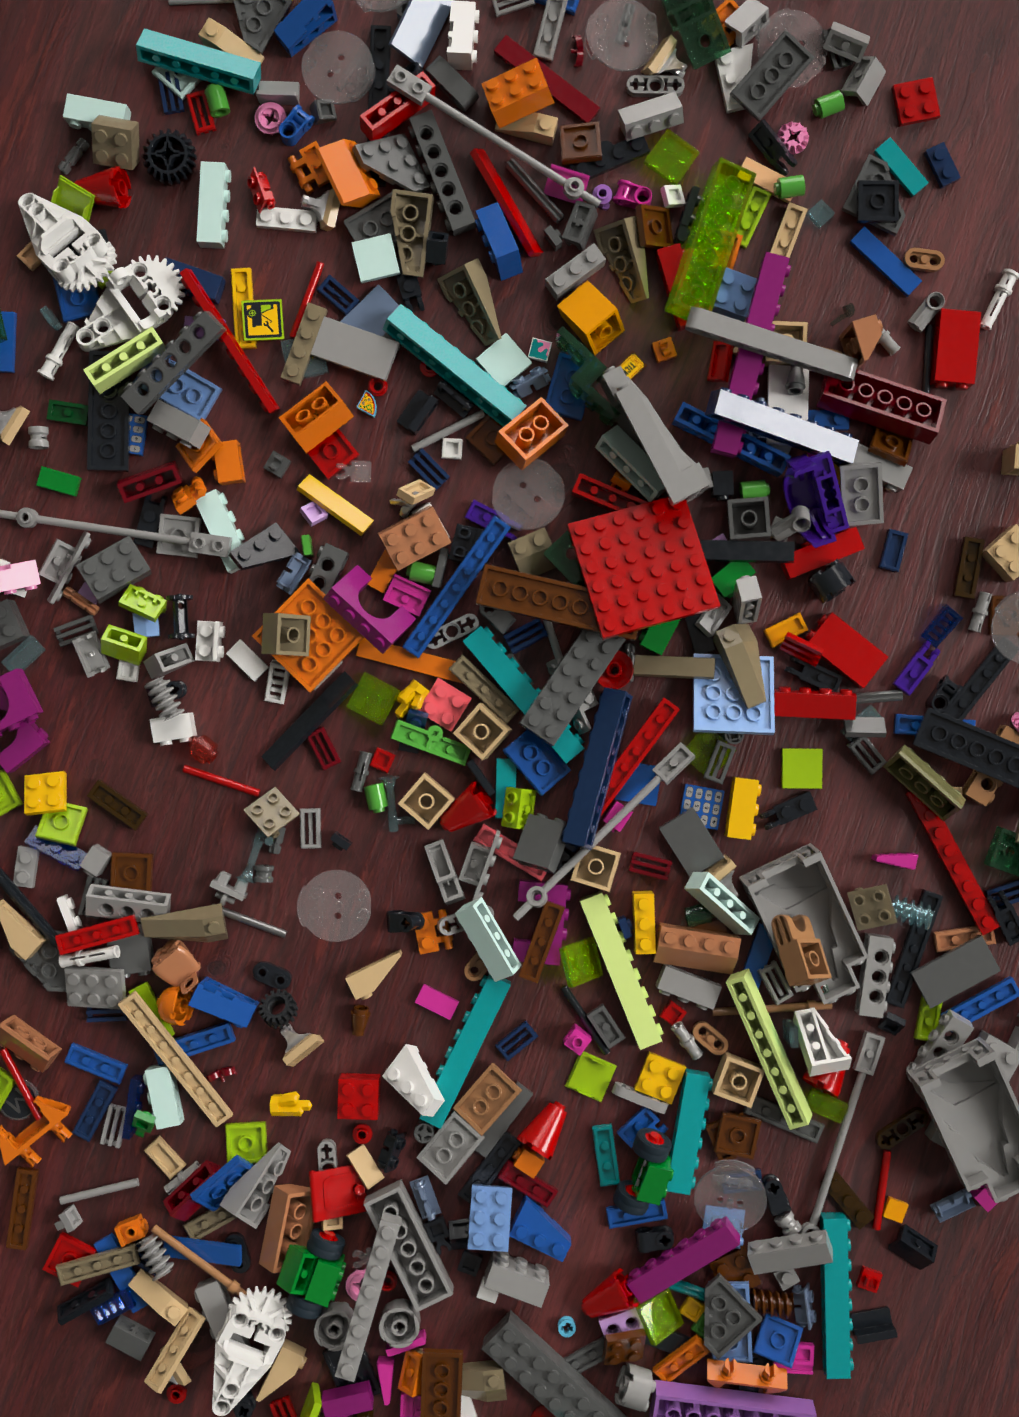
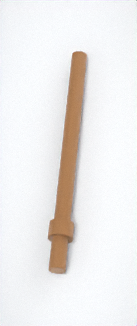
M807 1000L805 1003L765 1005L768 1013L791 1012L815 1008L816 1011L832 1009V1004L824 1005L822 1002H816V1000ZM722 1007L712 1010V1016L740 1015L737 1007Z
M154 1225L151 1232L226 1286L227 1291L238 1296L239 1292L247 1295V1291L240 1287V1283L234 1279L233 1281L158 1225Z

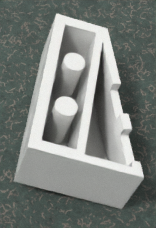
M451 0L447 59L448 63L455 70L472 71L473 63L477 62V50H474V43H478V30H475V23H479V10H476V2Z
M809 1008L795 1011L793 1025L809 1076L849 1070L852 1061L851 1056L846 1054L839 1040L835 1039L829 1031L828 1025L816 1009Z
M406 1044L382 1077L422 1116L433 1117L445 1100L434 1079L431 1078L426 1063L422 1061L417 1046Z

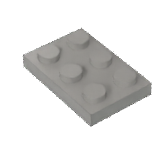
M882 463L840 465L841 496L849 526L884 523Z
M67 966L64 969L68 1006L121 1009L118 1003L126 997L124 969Z
M454 1111L416 1158L446 1185L485 1137L481 1136L463 1117Z

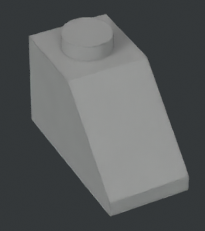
M187 643L155 653L143 662L151 679H155L186 666L195 660Z

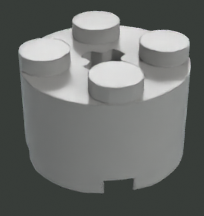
M392 1300L385 1305L379 1324L380 1336L394 1348L409 1346L419 1334L421 1315L420 1312H416L411 1300Z
M347 1302L329 1303L328 1307L322 1308L321 1314L316 1320L314 1328L315 1339L320 1346H324L330 1351H340L343 1348L353 1314V1309Z
M627 1362V1366H622L617 1378L616 1386L619 1387V1393H615V1402L630 1409L646 1412L649 1407L650 1394L654 1393L656 1388V1381L653 1380L650 1369Z

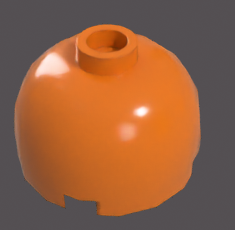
M180 986L166 988L159 996L156 1004L160 1018L168 1024L184 1026L185 1020H190L194 1011L193 1007L188 1006L191 1000L190 992L193 993V990L191 989L187 994L183 995Z

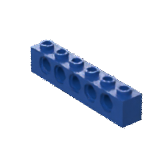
M683 402L672 425L712 444L719 420L705 415V412ZM742 434V451L740 454L737 453L735 457L777 478L781 476L786 467L785 460L790 459L791 456L748 434Z

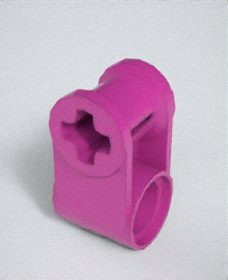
M621 179L618 181L619 187L616 196H613L612 199L614 203L633 209L640 204L651 205L652 192L649 188L634 184L628 180ZM645 196L648 200L640 202L638 197Z

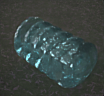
M899 895L895 896L893 908L896 919L901 916V922L903 923L908 918L909 925L917 921L918 928L923 923L925 924V930L930 928L935 909L931 911V905L928 904L923 909V902L915 906V900L912 899L907 904V897L899 901Z

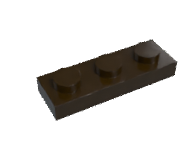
M963 537L953 596L975 599L985 540Z
M101 779L95 783L87 797L135 831L138 830L148 816L146 811Z
M835 1169L828 1192L860 1230L875 1217Z

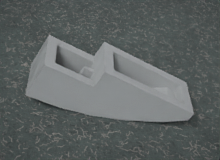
M442 839L424 846L445 904L448 906L466 899L444 840Z

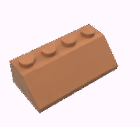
M659 922L656 954H654L653 962L732 974L738 960L741 938L737 934Z
M294 1184L274 1185L259 1264L272 1273L281 1272L290 1244L307 1247L314 1223L312 1220L310 1187Z

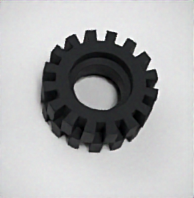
M277 989V993L272 990L270 991V996L268 994L265 995L266 1000L261 999L262 1005H259V1014L270 1028L272 1026L273 1029H277L278 1026L280 1029H283L284 1024L287 1027L289 1026V1021L293 1023L295 1020L293 1016L297 1017V1003L286 990L282 992L280 989ZM285 1004V1008L281 1013L272 1014L275 1006Z

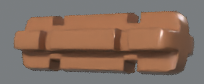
M71 587L64 589L62 594L64 597L71 599L73 603L93 616L98 613L99 606L91 603V601Z

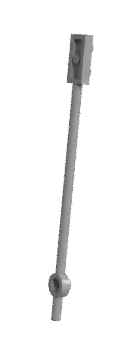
M395 66L386 81V85L422 106L424 101H427L563 186L564 195L568 199L576 200L582 198L598 208L601 200L584 190L582 180L577 177L569 179L562 177L430 94L432 86L401 66ZM571 185H576L577 189L572 188Z
M22 508L18 512L0 510V518L17 520L18 524L25 528H33L39 523L120 536L130 535V537L188 545V552L230 558L231 537L191 532L189 538L39 516L32 508ZM26 514L28 515L27 521L24 520Z
M680 742L652 769L656 776L596 833L592 849L661 781L668 785L696 758L685 745ZM581 848L542 887L534 886L530 888L526 895L527 902L513 916L519 921L532 907L539 908L544 906L548 900L547 892L591 850ZM536 895H541L539 901H535Z
M864 1031L852 1067L859 1072L810 1221L801 1225L802 1229L799 1234L806 1233L808 1229H811V1232L820 1230L817 1223L866 1074L874 1075L886 1039L881 1035Z

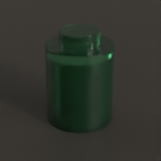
M702 904L684 907L688 927L712 923V918H715Z

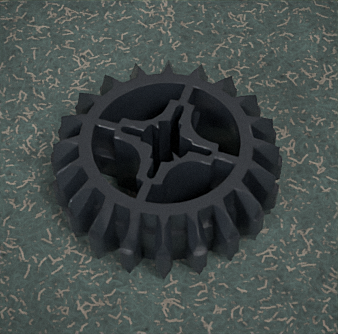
M167 128L165 134L162 130H159V136L152 133L154 139H147L149 146H143V150L146 153L142 154V158L146 160L143 164L145 168H148V174L153 175L156 181L160 179L162 184L168 181L169 185H172L174 180H176L177 184H180V178L182 177L184 180H187V173L193 175V171L190 168H196L194 161L197 160V155L194 154L196 148L192 146L191 139H187L184 133L180 135L176 129L172 133ZM173 144H177L183 147L184 152L175 150ZM155 162L165 164L167 170L158 168Z

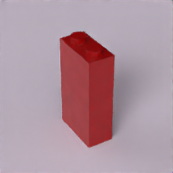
M941 308L936 313L930 385H936L935 387L940 389L951 386L955 387L956 390H968V388L975 384L982 312Z
M833 612L827 615L824 613L817 621L819 624L815 630L811 629L805 636L806 641L823 648L824 651L821 659L859 689L865 688L888 659V656Z

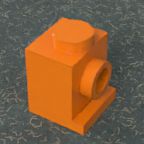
M140 1213L120 1221L114 1230L121 1247H124L126 1244L144 1238L148 1233L149 1226L147 1220L143 1219Z

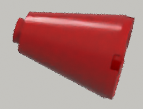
M120 166L111 167L74 182L95 195L93 204L121 209L127 208L130 205L132 196H128V189H131V183L126 170L120 169Z
M476 781L471 783L440 816V825L445 831L453 832L496 815V808L492 810L491 804H493L491 797L488 796L481 785L476 786Z
M838 1039L846 1054H850V1049L847 1048L848 1044ZM807 1070L803 1074L802 1079L814 1088H819L825 1094L838 1098L846 1070L811 1077Z
M557 1101L554 1104L550 1102L518 1135L517 1139L551 1161L567 1112L564 1111L566 1107Z
M623 1269L615 1270L583 1298L581 1308L586 1316L594 1318L638 1307L639 1301L635 1303V1295L627 1286L629 1275L624 1276L622 1274Z

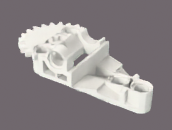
M26 193L19 198L18 205L34 251L49 273L58 281L60 287H63L66 291L70 289L71 292H74L76 289L82 292L84 287L89 291L90 285L96 288L98 281L103 283V277L110 275L108 271H114L112 265L117 264L115 248L110 242L106 243L101 234L82 216L33 193ZM71 242H73L71 245L80 256L75 255V253L69 247H67L65 250L63 249L66 246H68Z
M147 255L146 261L139 256V262H135L132 259V264L127 267L115 269L108 276L109 281L105 283L107 288L97 301L89 320L85 319L86 326L79 329L76 333L79 347L83 351L89 352L133 339L150 327L155 329L168 321L173 315L174 310L178 311L175 303L180 305L183 303L178 297H185V293L179 291L185 289L183 284H179L182 276L176 277L180 270H173V263L166 266V258L160 263L159 256L157 255L154 261L151 260L150 255ZM144 272L145 275L143 277H137L136 273ZM129 285L140 300L143 299L142 304L150 314V316L143 320H140L120 292ZM166 304L169 307L166 310H160L159 306ZM102 326L108 327L106 332L98 331ZM84 337L91 338V341L88 343L81 342Z
M255 1286L254 1292L247 1288V1295L239 1292L240 1299L234 1297V1304L228 1305L229 1311L222 1329L218 1332L215 1343L212 1410L217 1416L227 1415L267 1372L285 1341L286 1331H289L287 1324L292 1323V1319L288 1317H291L292 1313L286 1308L287 1298L280 1299L282 1296L281 1292L274 1295V1288L267 1292L266 1286L263 1287L262 1291H259L258 1286ZM255 1325H257L254 1341L264 1344V1351L230 1338L233 1333L250 1339L255 1331Z

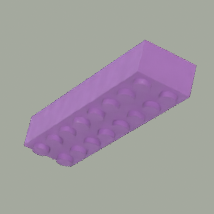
M655 1380L656 1388L654 1393H652L649 1417H817L813 1400L661 1380Z

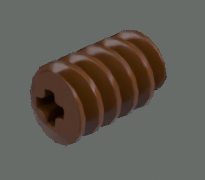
M752 1288L750 1305L757 1312L761 1310L762 1316H765L766 1311H769L770 1317H773L775 1311L778 1318H781L782 1312H784L786 1319H789L790 1313L793 1311L794 1296L792 1292L788 1296L785 1291L780 1295L778 1291H774L772 1294L770 1290H766L764 1294L762 1289H758L756 1293L755 1289Z

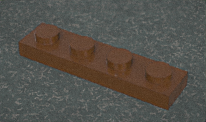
M549 900L543 906L518 977L538 983L565 906Z
M20 1166L17 1168L6 1248L26 1250L28 1248L39 1169Z

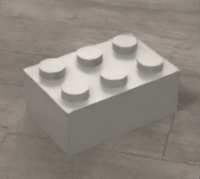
M492 1251L485 1270L484 1287L541 1308L550 1286L549 1270L541 1264L534 1265L528 1263L525 1258H515L509 1256L507 1252Z

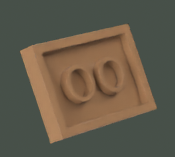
M492 1063L453 1109L483 1136L521 1093L522 1089L497 1065Z

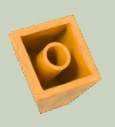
M588 280L579 285L573 293L557 305L561 317L594 356L625 331L618 309Z

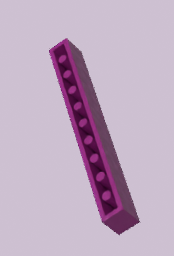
M770 252L764 254L746 323L774 332L775 324H772L774 316L777 317L781 305L778 304L779 297H783L786 285H783L785 277L788 278L791 266L788 265L790 258ZM738 347L728 384V389H731L733 394L747 395L750 397L749 400H752V396L757 394L759 383L756 382L758 375L761 376L765 364L762 363L764 355ZM718 421L710 452L734 459L737 453L740 454L742 451L743 442H741L742 434H746L747 430Z

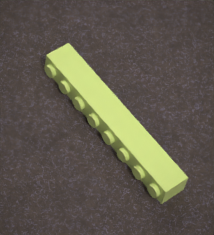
M600 890L579 899L640 1050L662 1042L660 1035L664 1033L660 1023L655 1024L653 1017L656 1016L652 1004L648 1005L645 998L649 996L645 986L640 987L638 980L641 979L637 967L633 969L630 961L634 959L630 949L625 950L623 943L626 942L622 931L618 932L616 924L619 922L615 912L610 913L608 906L611 905L608 895H603Z
M750 969L731 974L726 981L727 987L789 1129L792 1130L809 1125L812 1112Z

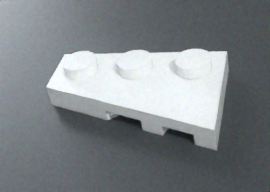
M753 43L747 44L742 48L734 47L714 52L713 56L726 113L744 110L729 94L751 70Z

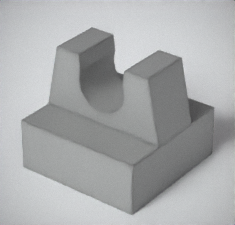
M73 1204L58 1215L60 1220L54 1223L58 1231L65 1228L67 1233L75 1230L83 1220Z

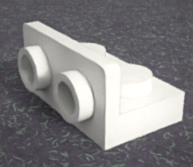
M197 621L195 660L220 662L221 658L224 657V646H221L222 638H225L223 622Z

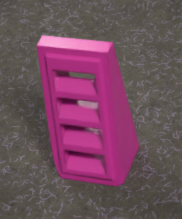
M918 854L872 855L871 859L914 870Z
M379 1356L377 1369L384 1405H389L395 1358Z

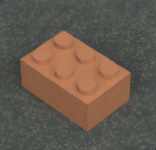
M431 505L378 532L386 551L398 571L451 543L438 515Z

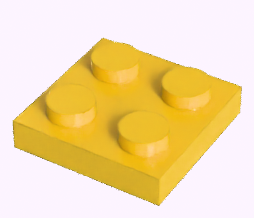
M65 771L25 775V815L67 811V773Z
M649 1051L634 1089L672 1104L686 1066Z

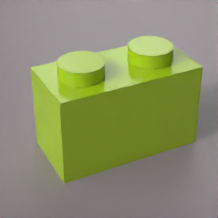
M110 624L101 638L102 654L137 666L140 665L147 652L146 636Z

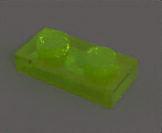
M814 1088L810 1089L806 1097L812 1112L841 1124L849 1107L848 1103Z

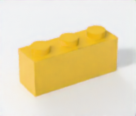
M732 776L724 834L726 837L751 840V836L755 835L756 824H753L754 816L758 815L759 805L756 804L757 796L761 794L762 788L759 780Z
M632 891L635 954H656L653 891Z

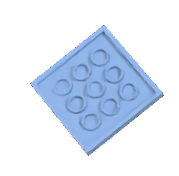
M694 653L693 657L715 658L716 661L714 679H693V732L774 735V657L760 656L766 702L747 710L720 654Z

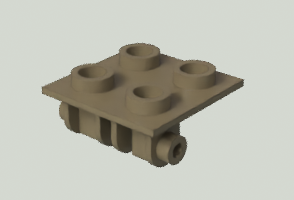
M276 787L243 810L267 838H277L280 835L279 829L300 815Z
M887 884L865 889L859 887L854 889L855 891L847 892L858 931L898 923Z

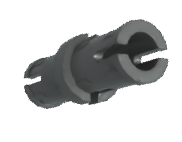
M360 751L357 766L353 770L355 774L351 790L363 792L366 775H369L368 767L372 756L371 753Z

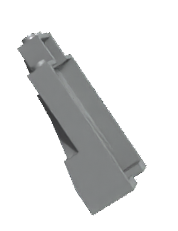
M621 365L617 368L611 366L606 369L602 375L600 385L611 404L610 410L619 427L648 455L666 489V492L657 499L669 497L668 500L671 506L685 499L689 502L699 497L711 485L700 462H694L682 451L648 398L625 375Z
M809 843L739 877L748 898L753 903L778 958L779 950L771 926L773 918L780 914L788 915L791 918L802 914L810 919L815 938L821 941L832 977L813 985L824 1005L832 1004L839 997L851 995L856 989L860 988L851 966L860 965L869 957L821 851ZM811 985L792 986V988L797 993L808 990ZM827 985L829 992L823 994L820 987Z
M978 1037L907 1071L916 1092L925 1103L958 1178L965 1189L969 1192L977 1190L984 1185L988 1195L996 1204L1018 1194L1019 1104L996 1052L981 1037Z

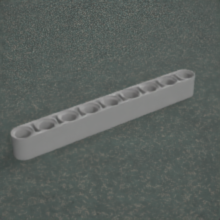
M691 307L685 329L689 332L847 382L854 380L858 365V359L699 307Z

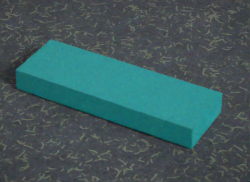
M891 137L874 151V154L879 159L888 163L891 174L896 180H899V183L911 197L915 196L929 183Z
M497 758V812L495 818H502L506 787L516 788V767L509 758Z
M612 1123L592 1126L600 1186L617 1185L620 1179Z

